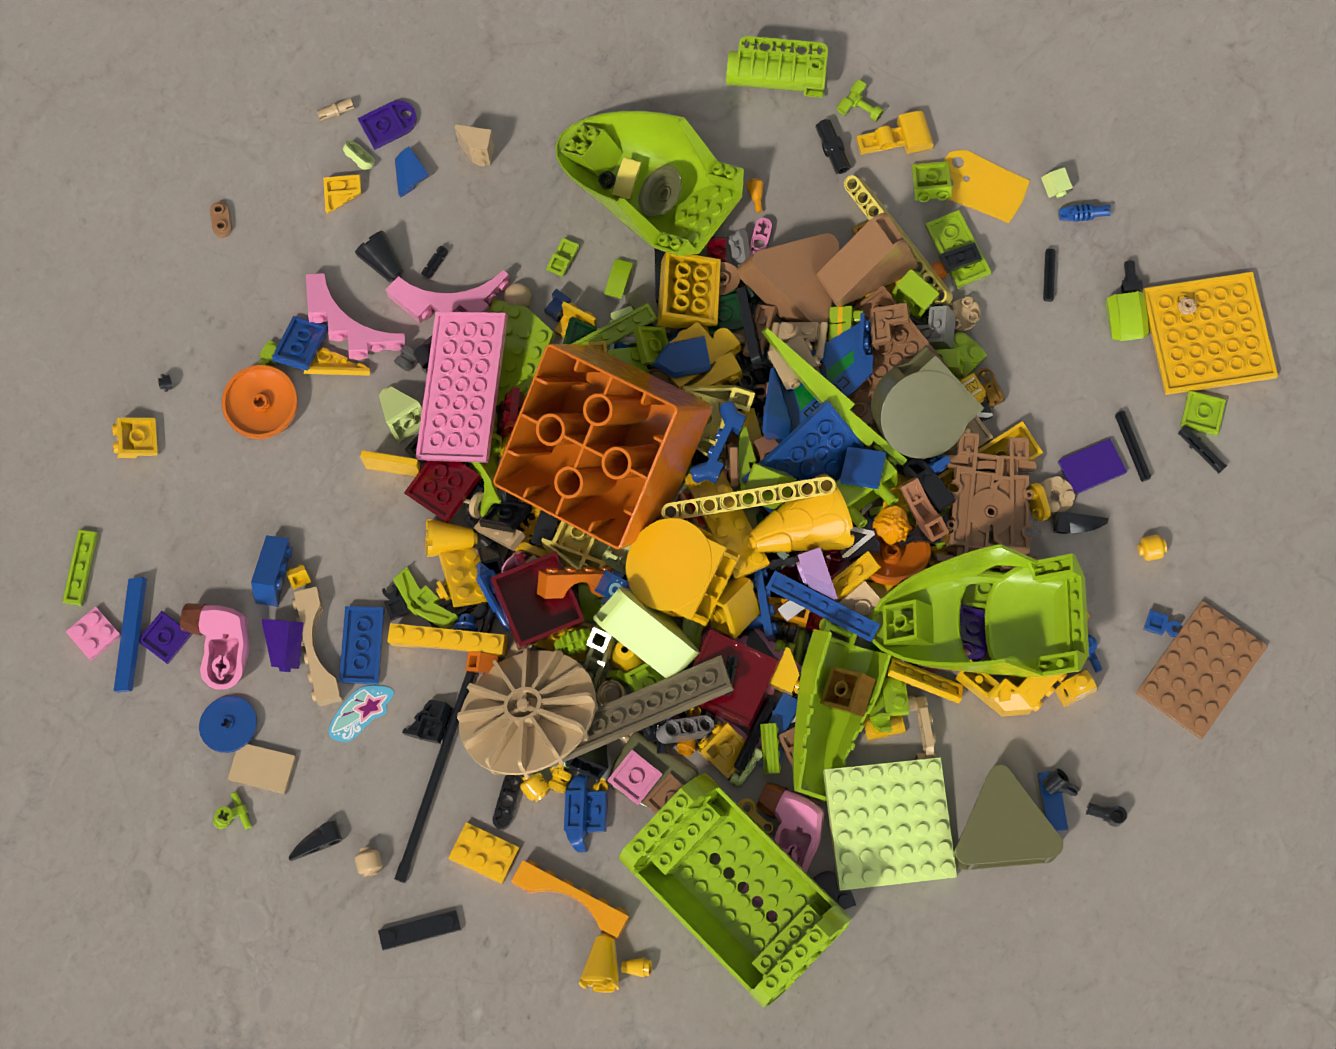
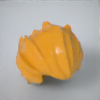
M896 505L883 508L874 518L872 525L875 528L876 536H880L889 545H893L901 540L906 541L909 531L912 530L908 522L907 513Z

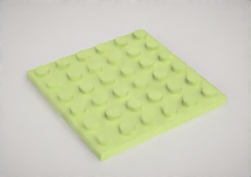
M941 757L823 770L838 891L957 877Z

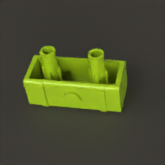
M885 459L879 489L840 484V479L836 481L837 487L847 505L851 520L858 529L863 528L868 523L867 519L859 511L873 501L882 497L889 507L896 505L899 501L891 491L892 488L898 485V473L887 459Z

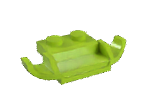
M890 677L884 678L879 696L871 713L868 715L869 721H871L876 730L879 732H892L890 716L909 715L910 710L906 683Z

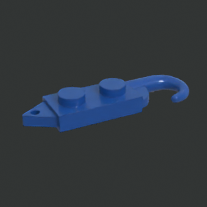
M479 562L477 563V578L475 579L493 613H496L502 626L510 632L490 583L491 577L495 576L496 573L493 569L490 570Z

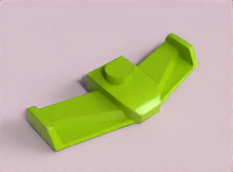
M407 566L393 578L407 604V608L414 615H420L443 629H448L458 620L456 614L436 604L440 601L439 598L426 585L420 590Z

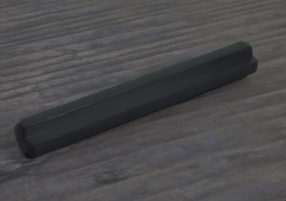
M1117 412L1115 418L1140 480L1142 482L1148 481L1151 478V474L1126 412Z
M765 699L738 755L734 768L739 771L745 770L761 736L760 724H767L776 705L771 699Z

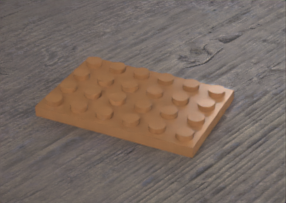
M1201 601L1135 694L1202 740L1268 646L1213 607Z

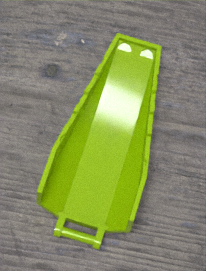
M823 618L819 624L820 630H813L801 670L793 741L794 791L827 801L823 770L844 768L847 762L845 761L850 750H853L856 745L854 742L857 735L864 728V720L867 714L871 713L879 696L891 655L855 646L856 634ZM829 630L846 636V642L831 637L832 633ZM831 666L862 673L876 679L864 717L820 704Z

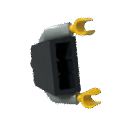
M603 745L565 762V766L597 780L600 779L599 782L593 785V791H598L599 785L602 787L601 791L608 790L606 779H609L613 762L607 752V745ZM560 764L556 765L559 768L557 775L561 774L564 770V766H560Z

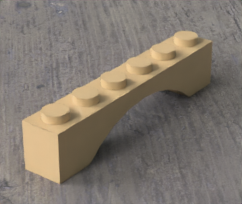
M317 587L294 592L295 598L292 599L294 609L298 610L299 616L296 617V622H303L301 645L306 648V653L303 655L306 665L309 664L310 668L307 675L309 682L313 683L314 690H311L313 701H317L319 706L343 701L338 680L323 667L316 651V627L319 617L324 610L320 591Z

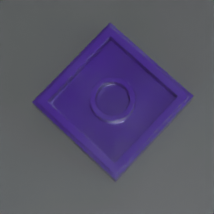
M161 611L140 636L139 643L166 664H169L192 636V633L182 631L178 622Z

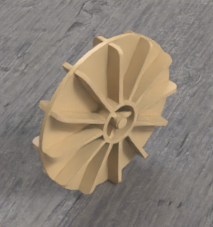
M529 647L523 649V653L507 658L500 663H497L494 659L492 661L494 666L488 674H483L475 684H468L469 693L462 705L461 712L457 714L460 737L466 751L476 763L490 770L494 775H524L525 778H531V773L543 770L557 762L562 766L564 764L562 759L571 753L582 740H588L587 732L592 724L595 712L598 710L595 687L589 674L581 664L571 657L564 655L558 649L554 652L531 651Z

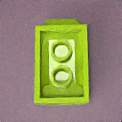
M963 332L954 334L953 349H961L965 358L964 378H966L986 359L987 355L981 346Z

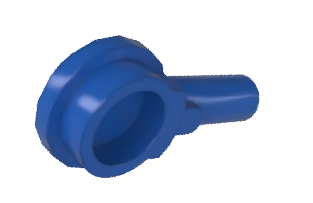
M1088 635V657L1095 673L1103 670L1095 653L1097 640L1092 635Z

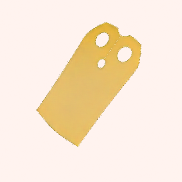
M968 150L949 152L944 161L949 163L950 178L953 180L952 197L947 199L1009 223L1023 202L1030 180L1010 172ZM956 157H960L964 161L963 166L960 168L954 167L952 164V160ZM969 176L970 180L965 182L963 177Z

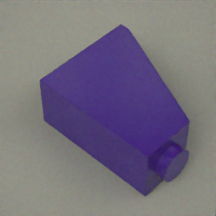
M262 619L271 667H278L280 672H291V669H299L303 622Z

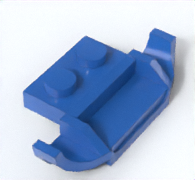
M585 774L576 775L571 781L568 790L565 791L564 831L570 844L577 852H587L585 836H588V832H607L608 792H590V789L587 788V781L590 776Z

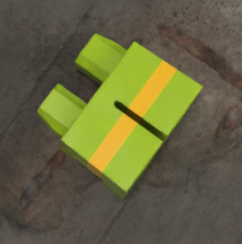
M852 306L830 307L829 341L855 326L856 323H859L860 315L864 311L854 310Z

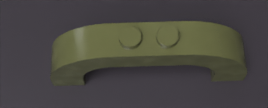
M598 624L593 627L586 644L590 646V650L583 665L592 679L595 692L616 643V638Z

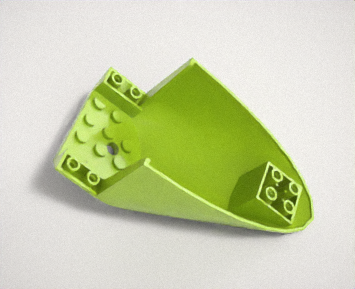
M648 111L602 113L586 117L570 125L559 135L555 145L556 159L561 169L574 183L606 208L646 244L677 256L699 254L743 196L744 169L717 161L685 117ZM624 157L642 162L631 199L613 195L614 186L606 190L598 182L599 175L605 171L613 172L617 178ZM659 167H674L680 173L682 179V191L677 203L664 215L656 217L645 215L641 211L638 201L640 189L644 181Z

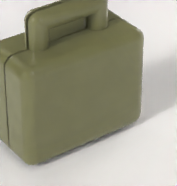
M638 732L630 736L614 761L610 772L611 776L631 750L635 751L663 774L645 798L670 772L683 785L698 776V771L670 752L668 754H657V744L647 742L646 737ZM606 779V783L609 788L627 797L616 787H614L611 783H609ZM642 800L640 804L648 807Z

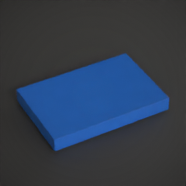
M293 316L272 356V361L308 371L328 332V325L309 322L307 319Z

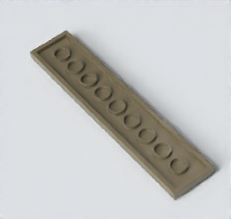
M720 655L598 707L587 732L588 740H582L562 761L566 762L733 691L734 689L723 657ZM555 763L554 765L550 766V768L559 765V763Z

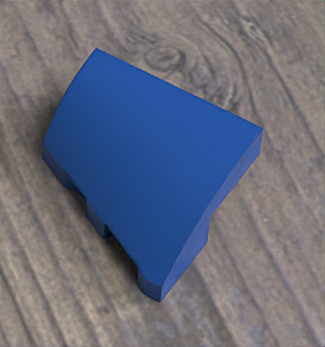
M409 146L396 157L395 167L398 194L401 198L414 190V186L428 178L429 174Z

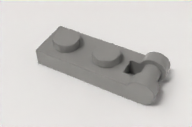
M743 228L736 231V234L732 233L727 237V242L731 246L733 265L737 269L743 261L750 257L748 235Z

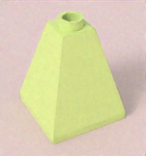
M393 387L384 388L378 395L386 423L399 444L419 431L422 407L417 400Z

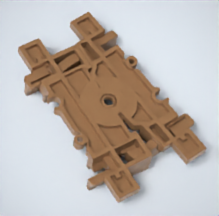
M964 432L958 440L957 455H948L951 462L946 465L949 468H954L951 484L958 487L957 492H950L955 499V503L952 504L951 508L952 520L945 524L948 531L953 530L945 543L946 552H953L955 555L937 553L934 560L943 562L971 551L993 546V544L988 543L989 532H992V541L995 544H1002L1038 560L1036 555H1030V541L1033 537H1028L1025 534L1026 529L1033 528L1029 521V503L1027 501L1034 497V493L1032 490H1026L1029 486V475L1018 474V471L1033 472L1037 468L1035 461H1028L1029 438L1010 437L1008 439V456H997L978 453L979 434ZM988 509H993L994 515H989ZM996 565L991 568H1000V571H1010L1017 566ZM989 568V569L983 571L982 573H986V572L989 571L991 568Z

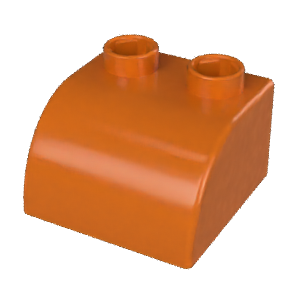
M548 344L537 367L493 483L496 487L615 549L625 548L637 540L643 529L658 521L662 517L663 506L673 501L684 480L711 415L712 405L591 345Z

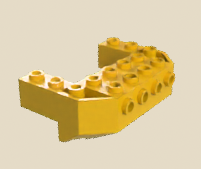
M960 671L957 674L956 680L1001 717L1029 715L1033 710L1037 712L1043 705L1041 700L1045 695L1049 698L1056 689L1053 687L1057 681L1061 683L1068 674L1047 677L1010 675L1008 679L1005 678L1000 684L989 674Z

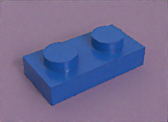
M943 454L924 459L928 466L937 473L947 468L946 465L951 462L948 456Z

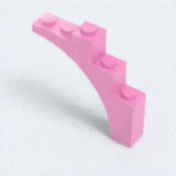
M502 270L492 280L479 287L457 293H435L417 288L397 277L386 288V292L390 299L421 323L431 316L432 311L435 313H489L490 308L488 304H492L497 295L508 288L510 278L509 274Z
M324 273L306 274L309 322L322 323L328 321L329 341L339 342L348 340L349 359L362 360L368 358V351H399L405 345L403 333L376 331L354 321L332 299L326 285Z

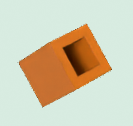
M468 652L465 671L488 674L494 666L492 661L495 659L498 662V656L482 652Z

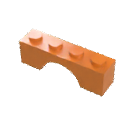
M585 566L579 570H576L574 567H565L564 570L548 567L546 570L539 571L537 594L545 599L564 598L571 586L576 583L586 582L591 593L598 597H605L594 590L598 586L605 570L613 572L612 567L601 566L600 569H594L593 567Z

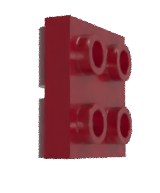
M512 387L509 393L505 394L504 401H500L499 412H501V418L498 419L497 429H499V436L507 437L508 434L512 433L526 396L520 393V388Z

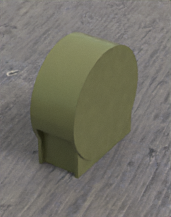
M926 346L910 361L897 365L888 371L878 382L871 401L873 422L887 442L899 453L921 459L934 457L949 450L961 438L967 424L984 409L952 372Z

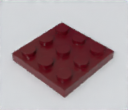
M427 460L404 494L446 523H449L481 476L461 462Z

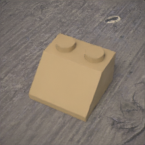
M455 124L458 143L472 163L479 166H491L495 148L492 131L490 129Z

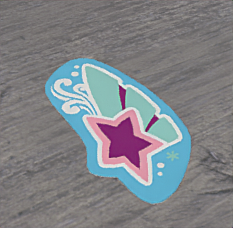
M376 685L364 686L355 691L334 716L328 729L329 736L339 742L352 741L371 721L386 714V705L394 696V691L389 687Z

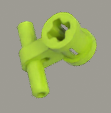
M238 792L231 793L230 796L235 808L230 809L224 806L218 808L213 816L214 826L218 829H225L229 826L232 819L240 817L245 830L252 828L247 815L246 805H243ZM222 815V817H227V818H226V820L224 821L223 818L219 819V816Z

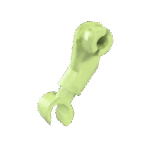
M755 747L752 758L749 759L745 770L741 771L739 776L733 773L729 783L737 787L742 786L757 765L756 761H760L762 758V751Z

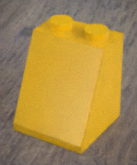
M742 577L735 581L732 578L727 582L709 619L712 630L735 639L760 614L759 601L755 597L754 585L749 578Z

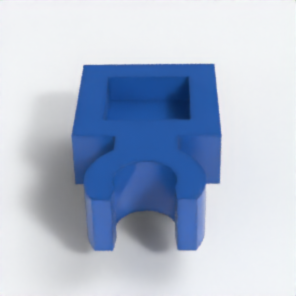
M1149 610L1143 630L1161 636L1166 631L1169 636L1176 637L1178 633L1174 632L1172 627L1179 628L1181 623L1178 621L1168 622L1169 616Z

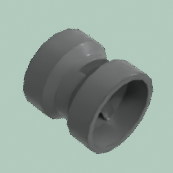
M404 345L401 349L402 354L395 358L394 363L403 370L410 371L412 361L417 360L413 353L414 350Z

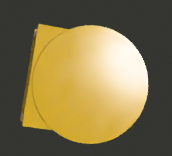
M678 518L662 519L643 529L637 540L631 545L626 560V577L635 597L646 606L667 615L685 617L706 626L740 554L722 546L711 533L686 520Z

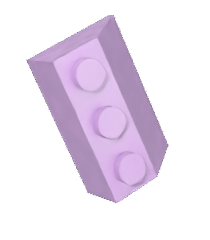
M821 548L799 554V562H796L804 586L808 585L810 589L835 602L838 601Z

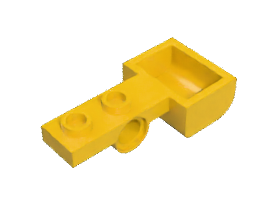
M914 111L899 115L897 128L891 129L890 126H883L876 129L875 132L856 136L855 140L860 155L903 146L906 154L933 149L934 144L924 112Z

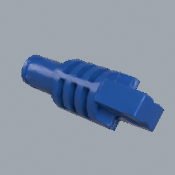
M1093 204L1072 205L1060 208L1058 210L1059 221H1088L1094 219V217L1110 216L1111 210H1108L1110 209L1109 204L1094 206Z

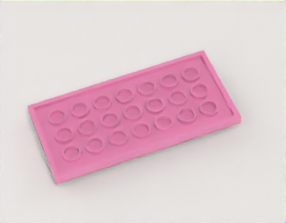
M435 313L416 459L489 463L508 321L506 313Z

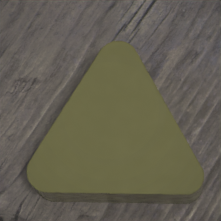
M996 765L990 770L954 849L953 857L955 858L956 867L961 870L1045 864L1052 862L1061 853L1063 840L1009 768L1004 765Z

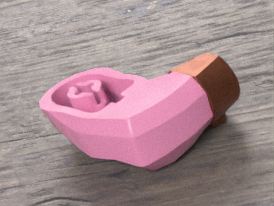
M186 603L181 612V630L199 636H206L204 656L200 667L201 678L209 687L214 689H230L241 679L249 655L250 640L247 617L232 608L220 605Z
M767 782L758 799L757 808L772 818L779 820L780 824L774 841L807 873L821 842L825 812L816 802L806 796L790 791L787 787Z

